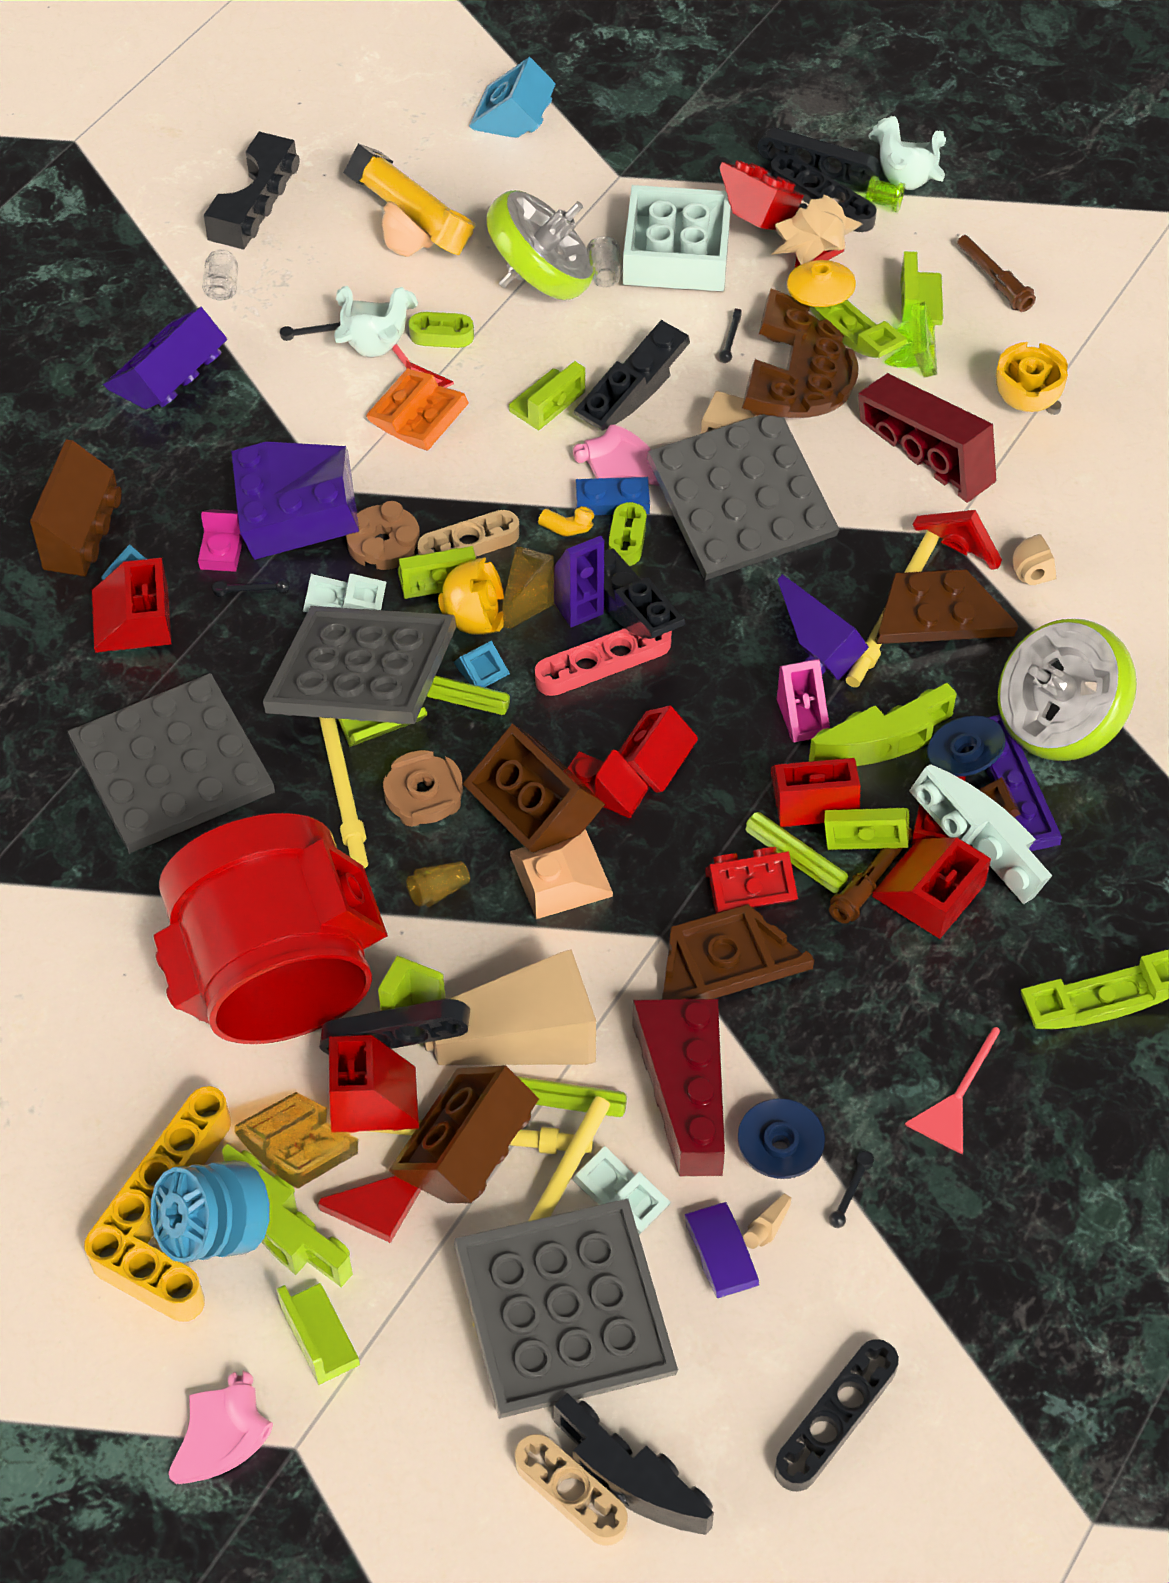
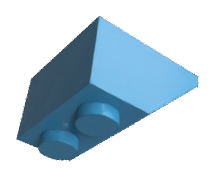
M528 57L487 85L469 126L475 131L518 138L527 131L532 133L543 122L542 115L552 101L550 96L556 83Z

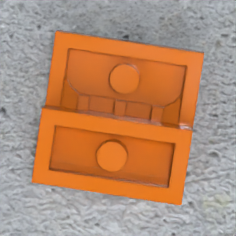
M407 368L366 416L371 423L388 434L410 445L428 451L469 402L465 393L438 386L433 375Z

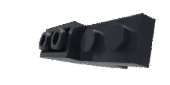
M660 320L623 364L619 361L614 363L574 410L575 415L602 431L607 429L608 426L615 425L624 420L648 400L671 376L669 367L690 344L689 335Z
M614 548L604 551V609L620 625L633 634L647 639L655 638L685 625L683 616L648 577L640 579Z
M566 1393L554 1404V1422L577 1445L573 1450V1460L616 1496L626 1508L654 1522L682 1531L706 1535L712 1529L714 1512L711 1510L713 1508L711 1501L699 1488L693 1486L690 1489L678 1477L679 1471L666 1455L663 1453L656 1455L646 1445L632 1458L633 1452L627 1442L617 1433H613L610 1436L598 1424L600 1419L588 1403L583 1400L577 1403Z

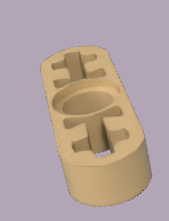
M498 510L426 533L418 541V555L434 553L432 548H435L437 552L453 548L473 546L475 556H479L510 546L519 538V519L511 511ZM464 535L478 537V540L472 544H464L459 541Z
M533 1434L519 1442L515 1451L516 1469L518 1474L595 1543L609 1546L616 1544L624 1537L627 1531L628 1513L624 1504L548 1437ZM541 1451L545 1452V1464L554 1472L549 1484L545 1483L548 1480V1471L538 1463L533 1464L531 1467L528 1466V1452H532L535 1455ZM568 1478L579 1480L584 1485V1494L574 1501L563 1499L557 1491L559 1484L563 1480ZM593 1495L597 1496L594 1499V1508L604 1516L609 1515L611 1512L615 1514L616 1527L614 1529L608 1525L602 1529L597 1527L598 1516L588 1507ZM586 1509L585 1514L581 1515L580 1512Z

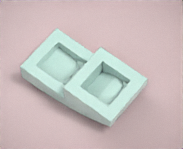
M351 573L348 582L311 574L303 612H308L310 606L381 610L386 582Z
M606 1146L580 1169L572 1179L599 1205L629 1199L639 1234L671 1203L640 1171L634 1175Z

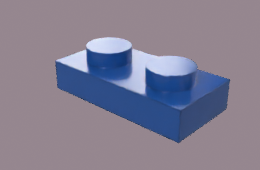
M648 477L576 479L577 508L581 506L587 507L594 512V515H614L615 509L620 504L633 502L641 505L645 509L646 514H650Z

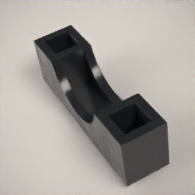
M260 131L257 133L245 151L249 178L254 180V182L237 192L217 194L204 214L208 241L244 250L251 238L256 237L265 216L270 215L277 197L284 193L286 183L291 175L296 174L298 171L300 158L299 155H296L295 140Z

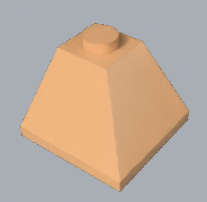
M586 829L579 836L534 853L530 852L526 847L510 851V856L536 919L613 897L612 889Z

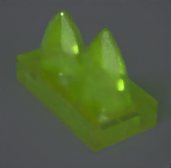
M921 302L911 305L912 318L904 321L896 328L897 331L907 338V343L910 344L898 349L884 362L897 368L919 367L923 377L926 378L937 375L934 322L926 303Z

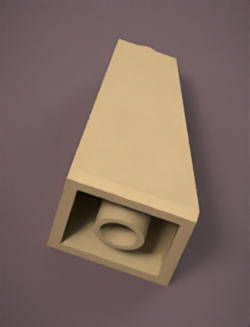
M572 949L560 952L450 998L462 1001L470 1007L468 1032L459 1037L424 1043L426 1051L434 1050L438 1065H588L596 1063V1018Z

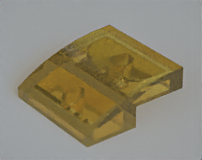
M297 1092L235 1125V1134L247 1149L270 1171L297 1189L358 1154L359 1139L346 1132L331 1133V1125L327 1123V1108Z

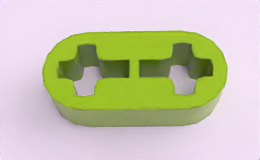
M419 312L414 314L409 320L410 339L413 343L421 346L463 348L470 345L474 340L473 320L467 315L458 313Z
M633 502L620 504L615 509L612 520L609 549L614 548L629 566L636 564L642 555L646 532V511L641 505ZM632 518V527H625L627 519ZM624 541L630 542L628 550H621Z

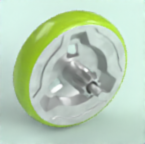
M507 191L497 197L487 212L486 222L495 246L508 262L506 267L509 271L499 281V284L506 288L514 278L518 280L525 279L539 291L560 300L574 299L584 293L593 280L594 265L586 246L574 231L575 220L573 218L583 208V205L577 201L567 212L561 209L556 212L542 200L523 191Z
M1061 619L1042 625L1028 634L1015 647L1001 673L998 686V708L1006 730L1019 746L1027 752L1047 760H1076L1097 752L1119 733L1133 708L1137 686L1133 660L1124 643L1112 631L1098 623L1085 619ZM1059 660L1064 670H1058L1051 666V664ZM1085 682H1096V692L1087 687ZM1054 703L1060 707V710L1049 721L1045 716L1051 704Z

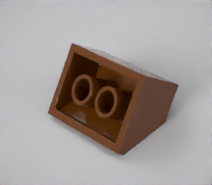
M65 440L30 523L43 570L86 577L91 563H95L98 558L99 543L102 536L107 535L109 532L110 516L113 509L118 508L120 505L122 491L117 486L114 471L73 440Z
M513 723L463 783L532 853L579 836L605 805L539 740Z
M506 1065L457 1068L419 1124V1129L415 1130L389 1171L394 1176L446 1203H472L486 1189V1181L496 1165L500 1164L508 1155L509 1145L518 1131L523 1129L530 1121L531 1111L539 1098Z

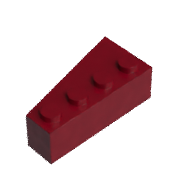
M886 373L858 393L861 423L893 447L900 444L908 458L916 465H920L923 462L936 472L934 478L945 486L950 482L960 490L958 491V497L966 503L997 482L993 423L889 373Z
M718 999L633 1000L632 1026L642 1050L644 1065L651 1079L653 1094L664 1121V1129L679 1176H723L725 1142Z

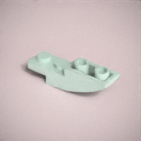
M929 765L925 767L909 790L910 793L950 838L957 837L990 857L991 868L1023 904L1032 900L1052 877L1050 872L1029 850V847L1036 839L1003 807L971 784L936 766Z

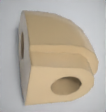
M1037 534L1023 540L1015 549L1012 559L1018 579L1029 585H1037L1055 580V560L1043 536Z

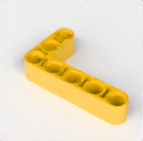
M212 1086L196 1089L188 1097L90 1230L84 1242V1249L96 1276L173 1320L180 1322L196 1318L205 1306V1297L199 1278L194 1270L181 1262L173 1261L165 1253L148 1245L154 1236L151 1223V1198L155 1186L151 1184L159 1179L163 1172L173 1167H189L196 1164L205 1165L228 1133L231 1126V1118L226 1098L222 1091ZM207 1111H218L210 1117L201 1116ZM184 1144L193 1145L190 1149L185 1151L176 1150L179 1146ZM133 1213L143 1214L135 1221H125ZM108 1248L117 1249V1251L109 1257H99V1255ZM143 1269H154V1271L145 1278L135 1277L136 1274ZM178 1290H192L188 1296L182 1299L172 1298Z

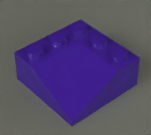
M262 442L231 451L240 534L254 560L359 532L349 453L346 446Z

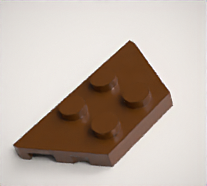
M967 570L896 573L875 640L876 644L1011 637L1015 635L1018 625Z
M748 904L671 927L662 1000L718 998L811 970L814 966V959L809 952L805 951L802 954L787 942V935L776 926L768 924L763 919V916Z

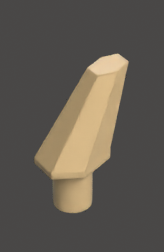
M784 1193L748 1225V1231L743 1235L744 1242L748 1248L762 1247L773 1241L791 1205V1197Z

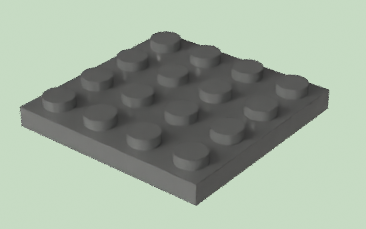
M765 414L758 415L648 451L647 460L705 581L835 537L839 532V527L784 417Z
M310 606L263 700L265 713L415 724L456 629L455 616Z
M211 673L68 731L69 739L129 854L275 792L273 781Z
M629 1199L455 1238L454 1246L499 1419L553 1406L566 1393L574 1400L677 1374L678 1367Z

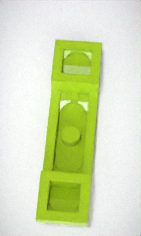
M848 300L830 307L810 306V311L819 321L828 319L844 335L842 339L844 345L862 355L880 358L907 344V338L888 322L883 321L875 324Z
M1169 949L1142 956L1140 965L1068 985H1064L1062 979H1057L1021 989V995L1035 1029H1060L1089 1025L1122 1017L1168 1000Z

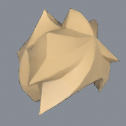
M826 195L820 199H811L807 209L799 208L794 217L775 224L779 236L785 243L772 254L796 253L800 265L810 262L823 251H840L845 249V235L857 229L862 223L846 217L842 207L834 199Z

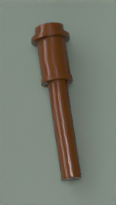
M963 235L958 239L957 245L995 281L994 287L1011 302L1010 305L1014 310L1019 309L1021 312H1025L1034 305L1036 297L1031 287L1024 286L1011 271H1004L968 235Z
M909 827V840H910V839L913 837V831H912V829ZM882 848L863 873H856L841 894H836L831 898L829 911L835 920L847 924L859 917V909L877 888L876 881L903 848Z

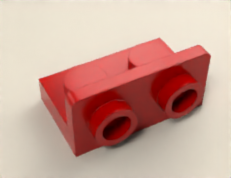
M776 847L754 850L752 858L738 860L737 853L714 857V864H710L705 868L706 877L710 878L716 914L748 904L752 908L798 900L789 851L777 853Z

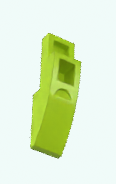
M946 683L936 689L924 691L917 699L904 706L898 705L892 708L885 716L876 705L863 712H855L846 721L831 729L825 728L811 739L809 762L855 758L856 766H862L894 759L918 750L929 744L935 725L952 717L957 693Z
M227 1143L222 1149L224 1161L237 1160L247 1162L258 1171L266 1186L270 1202L269 1224L262 1244L295 1275L308 1262L338 1286L342 1287L353 1275L348 1248L335 1237L325 1238L316 1231L315 1224L305 1214L297 1210L294 1196L295 1190L284 1177L279 1174H275L272 1177L262 1169L261 1163L254 1155L246 1150H242L240 1153Z

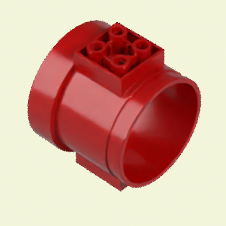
M274 813L247 817L224 824L204 833L180 849L163 869L159 881V889L170 926L153 936L158 950L155 954L156 960L164 971L168 983V988L166 989L167 997L175 1009L190 1014L199 1021L210 1024L212 1031L218 1037L239 1044H267L293 1039L322 1028L325 1022L341 1018L356 1007L368 993L372 984V973L365 960L364 949L387 937L388 934L364 866L337 849L331 831L322 822L299 814Z

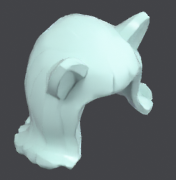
M895 116L878 121V124L870 132L869 138L880 144L881 167L892 185L900 189L914 190L930 179L943 181L945 173L939 167V148L944 146L946 142L943 131H935L931 142H905L900 139L899 123Z
M343 286L337 290L336 300L342 306L340 312V326L334 335L336 343L348 341L359 354L371 358L386 354L397 344L404 332L406 310L417 307L418 302L415 294L400 287L394 289L388 303L353 301L351 289L348 286Z

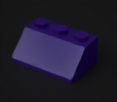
M202 306L168 323L103 385L107 390L145 410L157 404L162 408L178 395L174 390L180 384L186 386L200 374L197 368L202 363L206 366L221 354L218 348L228 339Z

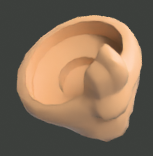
M389 201L385 204L382 224L385 244L389 249L398 255L408 257L422 247L430 248L434 244L430 239L431 235L416 225L394 202Z

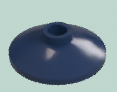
M983 716L961 717L945 724L932 736L927 749L928 758L931 765L957 777L973 775L987 769L998 760L1005 747V735L1001 726L990 718Z
M789 1099L763 1101L752 1107L740 1123L738 1146L741 1155L750 1167L767 1177L790 1179L801 1176L810 1171L823 1154L825 1134L820 1120L808 1107ZM779 1141L784 1142L788 1148L778 1149L773 1144Z

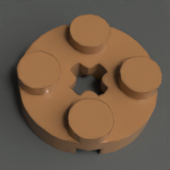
M387 501L383 505L368 507L357 513L359 532L346 535L348 551L352 558L364 566L365 562L376 564V569L380 570L397 568L400 566V558L414 556V550L418 546L420 539L419 525L411 513L403 510L402 505L396 501ZM379 534H389L388 540H383L381 537H375Z
M420 750L410 752L396 759L391 765L392 770L388 773L387 777L385 775L383 788L386 804L395 815L400 817L401 822L407 826L413 827L419 824L434 823L456 813L460 809L463 794L462 775L456 763L446 756L444 760L440 757H434L432 751ZM420 782H424L426 786L433 785L429 791H416L417 784Z

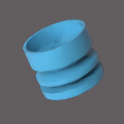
M231 1160L213 1162L208 1165L196 1164L189 1167H173L163 1172L155 1184L151 1198V1223L154 1236L161 1250L169 1258L177 1262L188 1263L198 1259L208 1260L215 1256L228 1257L249 1253L255 1250L265 1238L269 1224L270 1202L266 1186L258 1171L244 1161Z

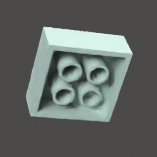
M632 185L623 253V285L724 291L731 212L727 192Z

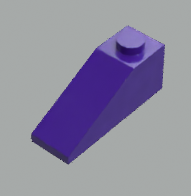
M601 536L566 549L550 572V598L570 628L604 614V539Z
M782 574L777 580L799 644L809 655L805 661L819 659L822 675L827 672L836 680H839L869 646L853 626Z

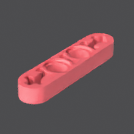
M624 628L544 658L535 667L536 688L545 695H560L666 654L671 647L672 631L652 639L637 636ZM621 645L628 647L631 651L627 655L617 656L610 650L615 646ZM589 658L597 664L592 668L583 669L576 663L581 659ZM547 674H552L553 677H558V678H557V679H552L551 676H546V675H547Z

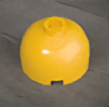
M1020 342L1008 347L1000 355L996 370L998 392L1008 405L1017 410L1025 412L1042 411L1053 405L1064 391L1068 377L1067 360L1058 350L1047 344L1039 343V348L1027 347L1028 342Z
M486 558L469 560L456 566L447 575L443 584V593H440L438 597L442 614L454 615L456 628L462 632L474 635L499 632L503 628L505 621V610L498 613V600L504 599L500 577L492 562L485 563Z

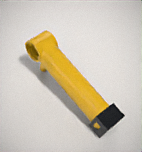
M358 143L343 173L356 183L370 188L386 202H394L416 225L431 235L430 239L435 244L450 253L460 255L469 237L473 235V229L476 224L463 214L450 209L392 165L394 161L381 151Z

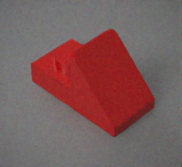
M614 749L605 762L579 751L568 767L580 781L605 803L604 808L629 819L648 791V785L621 754Z

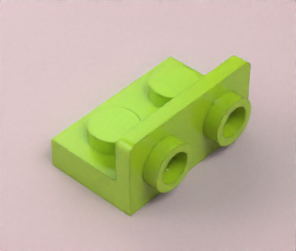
M473 546L400 558L398 575L404 599L443 592V584L447 575L459 564L476 559Z

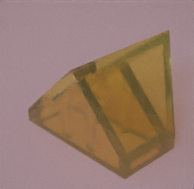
M516 547L503 600L504 628H513L554 605L553 556Z

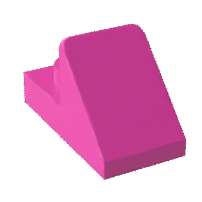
M216 509L202 511L204 535L198 558L200 569L236 572L243 542L239 528L238 511Z

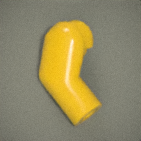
M581 506L575 510L574 516L566 518L549 509H544L539 517L538 524L563 537L588 532L593 526L594 512L587 507Z

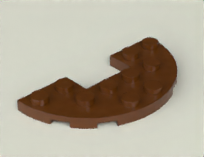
M771 288L766 299L759 334L766 336L770 341L791 345L787 369L785 370L755 359L750 370L742 408L749 410L756 416L765 414L785 418L815 417L836 410L848 400L858 378L859 367L854 350L845 347L842 343L844 335L828 319L819 321L808 313L810 306L802 304L793 297Z

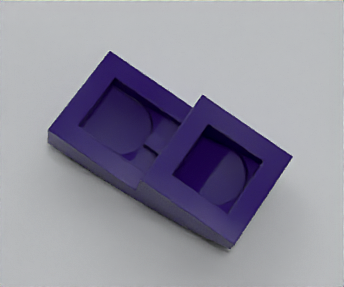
M727 1202L685 1214L686 1228L701 1256L702 1269L717 1299L759 1286V1279L749 1251Z

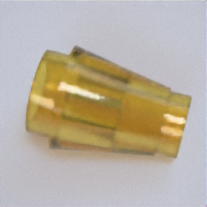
M462 861L418 868L414 870L413 875L407 877V889L412 901L418 907L423 905L431 907L463 887V885L470 882V875Z

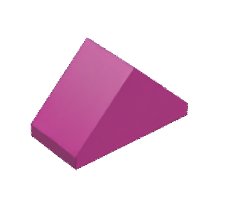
M819 659L780 666L777 702L792 742L812 739L821 730L830 728Z

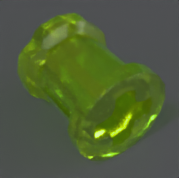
M873 175L869 182L865 199L874 204L889 207L892 209V212L898 213L904 198L906 184L900 182L896 185L880 181L878 176Z

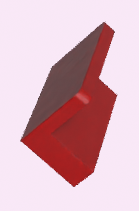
M670 705L646 711L618 752L641 775L648 785L658 793L665 790L697 742L698 737Z

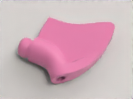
M610 425L604 435L585 440L584 444L579 443L573 447L575 461L578 463L587 461L592 468L595 478L648 477L650 485L660 486L647 460L648 451L651 449L645 442L627 429L617 425Z
M243 1371L242 1376L233 1372L228 1377L229 1387L225 1389L189 1395L190 1421L183 1443L169 1470V1477L175 1484L191 1483L223 1474L246 1461L268 1438L273 1423L261 1416L257 1410L255 1388L252 1387L253 1376L249 1372Z

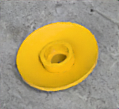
M816 260L801 264L790 273L787 280V288L790 295L798 302L813 307L838 305L849 299L856 287L855 276L849 268L828 260Z

